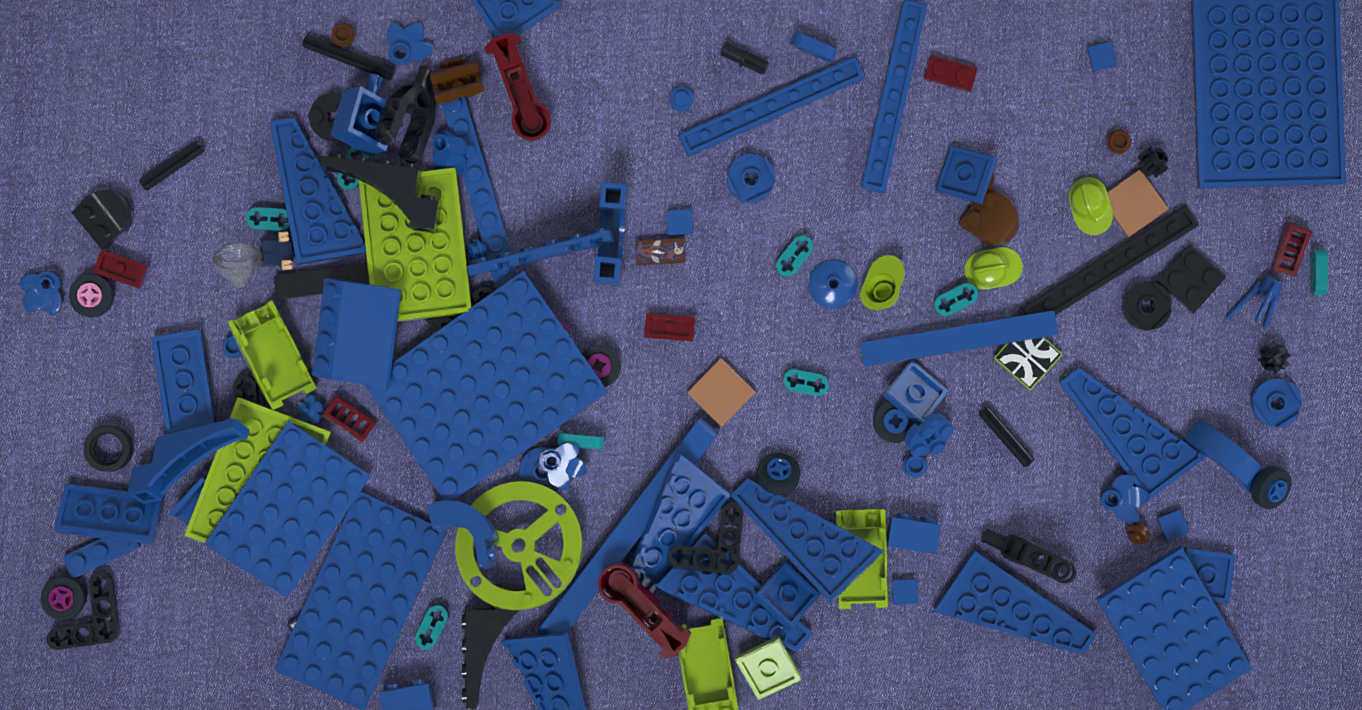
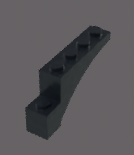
M336 153L321 156L320 166L323 170L355 178L372 186L390 199L410 220V227L413 231L437 234L441 204L439 200H435L436 197L431 195H421V198H418L421 172L419 168H416V165L411 163H401V166L391 165V161L381 159L377 160V163L367 162V158L354 156L353 159H344L343 155Z
M525 583L495 585L508 591L526 590ZM498 607L468 608L466 614H462V629H466V639H462V654H466V664H462V678H466V688H462V703H466V709L478 708L480 683L488 655L504 627L519 610H507Z

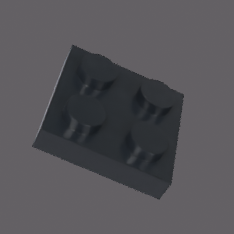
M1190 244L1156 282L1163 286L1193 314L1226 279V276Z

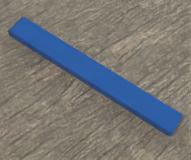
M903 0L861 189L885 193L928 4Z
M856 56L851 57L678 134V137L687 157H690L865 79L864 73Z
M1048 311L861 342L860 347L864 367L1058 336L1055 312Z

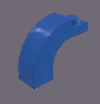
M1199 419L1184 439L1196 451L1223 468L1244 490L1251 493L1252 484L1257 475L1262 471L1260 469L1262 466L1225 435Z
M447 500L427 504L431 527L434 530L441 532L452 528L467 529L474 539L479 566L485 570L495 567L496 552L494 546L490 545V543L499 541L494 526L487 517L468 504L458 501Z

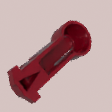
M505 33L493 38L484 48L487 55H494L514 109L511 121L515 133L525 141H539L550 131L551 117L546 107L537 102L516 46L522 43L519 34ZM534 105H535V107H536V110H537V113H538V115H539L540 122H541L539 128H538V126H539V119H538V116H537V114H536Z
M615 562L605 567L598 579V589L601 596L606 601L620 604L662 648L659 655L663 659L678 655L687 646L692 632L687 627L684 629L681 625L679 626L670 617V611L668 609L664 611L659 606L660 601L639 582L637 572L635 573L629 564Z

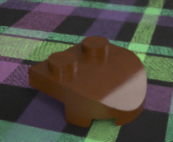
M464 57L451 58L441 62L439 70L436 72L431 70L430 72L437 104L451 103L465 96L473 97L484 91L482 78L475 59L468 62L465 61Z
M990 187L986 191L982 205L973 203L958 224L961 228L979 239L982 244L993 246L1001 243L1006 244L1014 238L1019 229V217L1012 202Z

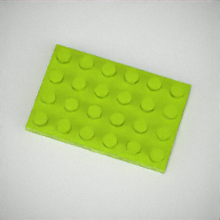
M456 168L421 172L418 198H421V195H431L436 197L435 200H439L441 204L437 234L413 231L410 227V220L398 206L372 186L359 181L369 283L401 289L397 322L458 315L468 312V309L472 307Z
M238 397L230 418L239 420L241 424L249 429L248 438L217 450L184 536L203 543L207 541L288 421L325 445L331 431Z

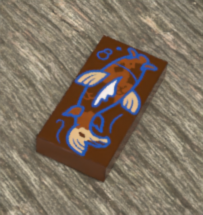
M684 238L635 240L636 265L685 263Z

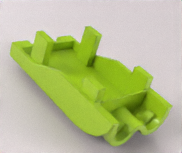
M272 300L265 306L253 310L234 321H228L231 333L272 410L282 407L284 405L283 400L303 391L306 395L317 389Z
M885 509L836 511L835 525L885 551L838 596V609H851V604L875 603V608H888Z
M711 619L710 625L688 628L692 633L687 646L679 652L688 710H738L723 619ZM686 624L681 625L684 629L687 627Z

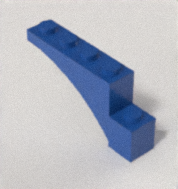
M228 418L224 421L208 423L204 426L188 428L179 432H170L167 435L157 437L152 463L133 467L127 494L143 504L163 500V495L191 467L218 449L248 438L249 429L241 424L239 420Z

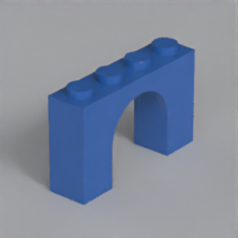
M601 182L600 229L605 228L606 231L609 230L613 235L614 243L598 247L594 272V283L596 286L620 287L628 192L626 184Z

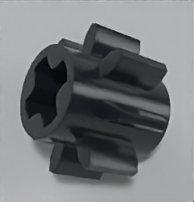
M1150 146L1138 155V158L1141 160L1138 163V167L1145 176L1150 177L1153 175L1157 178L1169 168L1166 165L1168 156L1160 148L1153 150Z
M1273 341L1259 350L1263 355L1258 361H1260L1264 370H1273V373L1276 374L1281 369L1284 370L1289 366L1286 360L1291 354H1289L1285 345H1276V342Z

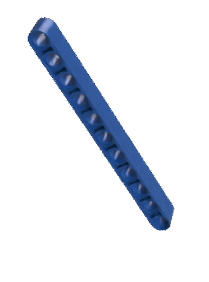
M699 418L539 628V632L550 634L568 632L598 593V579L605 567L611 563L621 562L645 531L677 452L695 465L720 433L702 418Z

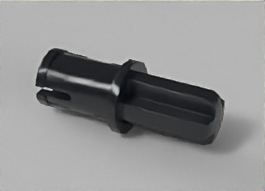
M727 41L720 56L738 63L740 68L744 66L761 75L766 72L769 64L767 61L749 53L748 49L745 51Z

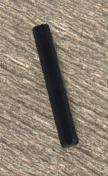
M306 35L303 40L302 46L306 49L371 74L379 75V77L392 80L395 74V69L391 66L313 36Z

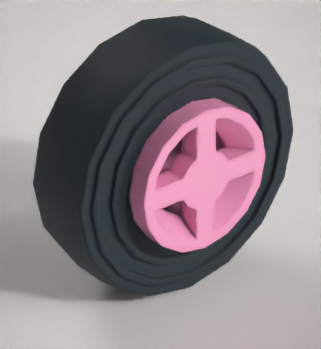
M86 274L76 279L71 285L69 300L73 309L81 316L90 318L100 317L108 312L112 306L114 292L111 284L104 277L96 274Z

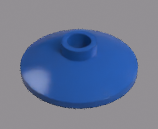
M825 261L812 271L809 278V292L814 301L824 308L838 309L844 307L854 298L857 291L855 273L847 264L841 261ZM832 279L838 282V287L835 289L829 286V281Z

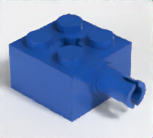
M368 74L365 88L358 86L342 92L330 134L367 155L385 152L388 146L375 137V130L386 104V100L378 96L383 78L376 74Z

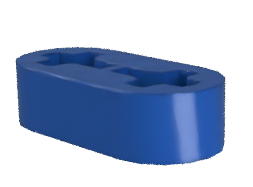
M794 33L790 43L792 47L831 63L837 53L835 48L800 33Z

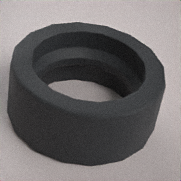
M101 426L95 428L87 435L83 453L86 461L92 468L101 472H115L124 468L130 462L133 455V442L125 430L117 426ZM106 434L118 437L123 446L120 458L113 463L100 461L94 452L96 441Z

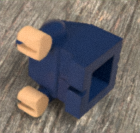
M278 232L277 240H264L259 243L261 268L280 265L282 270L292 269L291 264L295 254L292 243L289 241L288 232Z

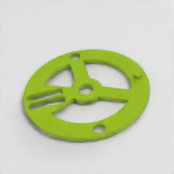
M517 481L501 484L482 494L471 505V507L478 510L485 517L500 505L518 500L531 501L548 509L545 514L526 530L514 529L508 533L496 530L499 541L490 543L502 547L504 555L509 560L521 562L526 586L525 591H508L489 582L477 565L474 552L475 543L471 533L465 528H458L455 554L457 566L463 580L480 599L498 608L528 610L548 603L569 585L580 564L583 546L582 532L573 509L559 494L537 483ZM560 504L566 506V512L563 515L556 513V508ZM557 523H559L563 535V553L560 562L535 552V542ZM516 539H523L525 541V549L522 552L517 553L512 549V544ZM538 558H543L561 580L562 585L560 588H555L536 565ZM529 566H533L552 589L550 596H545L528 575L527 568ZM475 576L481 578V584L478 587H473L471 584V580Z

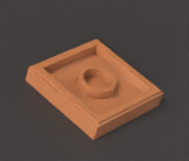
M1140 170L1107 192L1113 210V218L1127 238L1168 210L1166 204Z
M722 358L687 392L721 427L756 393Z

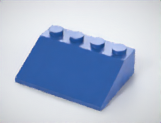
M324 278L312 376L389 387L401 289L345 279Z

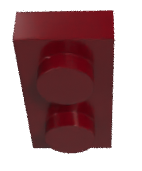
M931 55L924 80L971 93L978 68Z
M101 249L93 272L141 289L149 266Z
M646 313L644 338L693 342L695 317Z

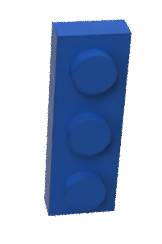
M101 538L62 558L71 577L75 579L140 548L141 545L137 542Z

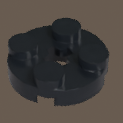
M336 92L324 94L316 99L311 106L308 115L311 128L323 140L341 141L330 135L334 121L328 122L330 118L328 114L330 112H337L342 94Z
M1138 283L1132 286L1124 295L1121 310L1126 321L1132 327L1142 331L1158 329L1171 316V296L1163 286L1157 283ZM1150 300L1153 303L1150 306L1153 310L1151 312H1143L1141 309L1143 307L1142 301L1148 302Z

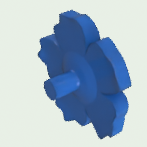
M308 395L305 398V402H299L296 406L298 413L302 414L299 420L314 425L319 423L322 417L320 413L324 411V405L317 401L316 396Z

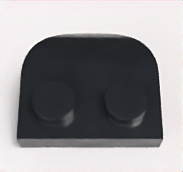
M102 190L88 195L71 213L100 249L103 250L110 246L122 233L130 229L132 225L130 211L133 208L123 193Z

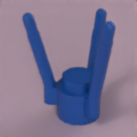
M1268 276L1264 278L1263 282L1258 280L1254 288L1226 316V319H1231L1259 291L1258 296L1264 301L1255 317V321L1258 322L1268 303L1271 302L1263 325L1264 328H1268L1283 285L1276 279Z

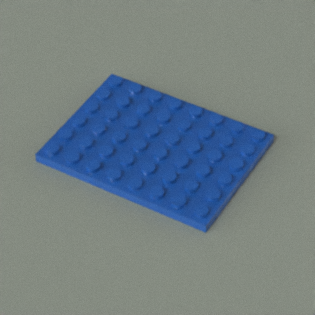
M1191 0L1198 188L1346 184L1340 0Z
M522 271L468 309V312H464L393 362L389 387L365 385L444 501H454L609 392L525 271Z

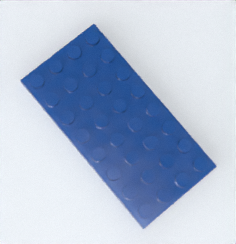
M360 491L349 507L276 665L275 671L356 708L365 710L447 530L438 532L431 527V523Z

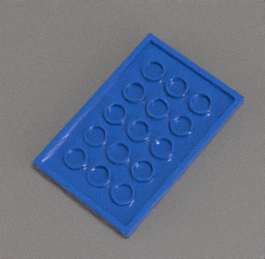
M288 421L204 545L282 596L288 598L371 475Z
M1180 546L1096 597L1101 609L1161 710H1188L1252 669L1183 548Z

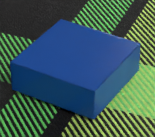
M1112 41L1087 48L1092 72L1117 66Z
M692 209L667 210L668 236L693 234Z
M1181 509L1156 518L1165 541L1190 532Z
M917 579L892 580L893 605L918 604Z

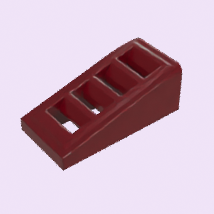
M1286 221L1272 270L1296 277L1312 234L1311 229ZM1296 232L1302 235L1301 238L1291 236V233ZM1288 241L1299 244L1298 248L1287 245ZM1285 250L1296 253L1295 258L1284 255ZM1281 260L1293 263L1292 267L1280 264Z
M336 394L333 395L321 413L361 442H364L377 423ZM337 404H342L335 416H332L331 413ZM348 408L350 412L344 421L341 422L339 419ZM355 414L359 417L352 427H348L347 425ZM364 419L367 423L358 434L356 429Z

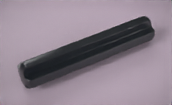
M194 141L140 178L141 186L145 190H150L205 151L204 147L199 141Z
M989 406L981 410L979 416L1021 465L1028 467L1032 464L1034 457Z

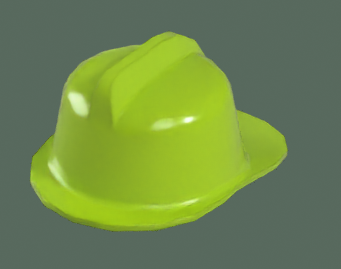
M1092 177L1076 181L1069 192V204L1074 221L1082 232L1089 235H1099L1111 226L1113 220V210L1107 190L1102 182Z
M1002 247L979 251L973 254L965 265L967 281L978 289L1008 286L1015 283L1023 271V263L1020 256L1014 250Z
M885 255L873 262L860 292L861 302L866 308L879 311L892 307L899 300L900 288L905 276L904 265L900 259L895 256Z

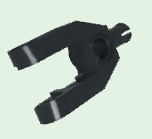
M419 66L414 83L402 85L387 99L375 130V137L384 145H388L396 137L399 128L403 126L404 122L402 120L405 112L410 114L411 120L401 144L399 156L411 164H415L422 157L434 126V95L427 89L431 80V68L428 66Z
M989 528L985 530L982 536V543L1000 550V554L1004 558L1016 564L1028 567L1063 584H1070L1076 579L1077 569L1073 564L1062 557L1033 545L1029 541L1011 534L1005 537ZM1044 555V562L1037 566L1036 561L1038 557ZM1062 566H1067L1066 573L1063 576H1059V569Z

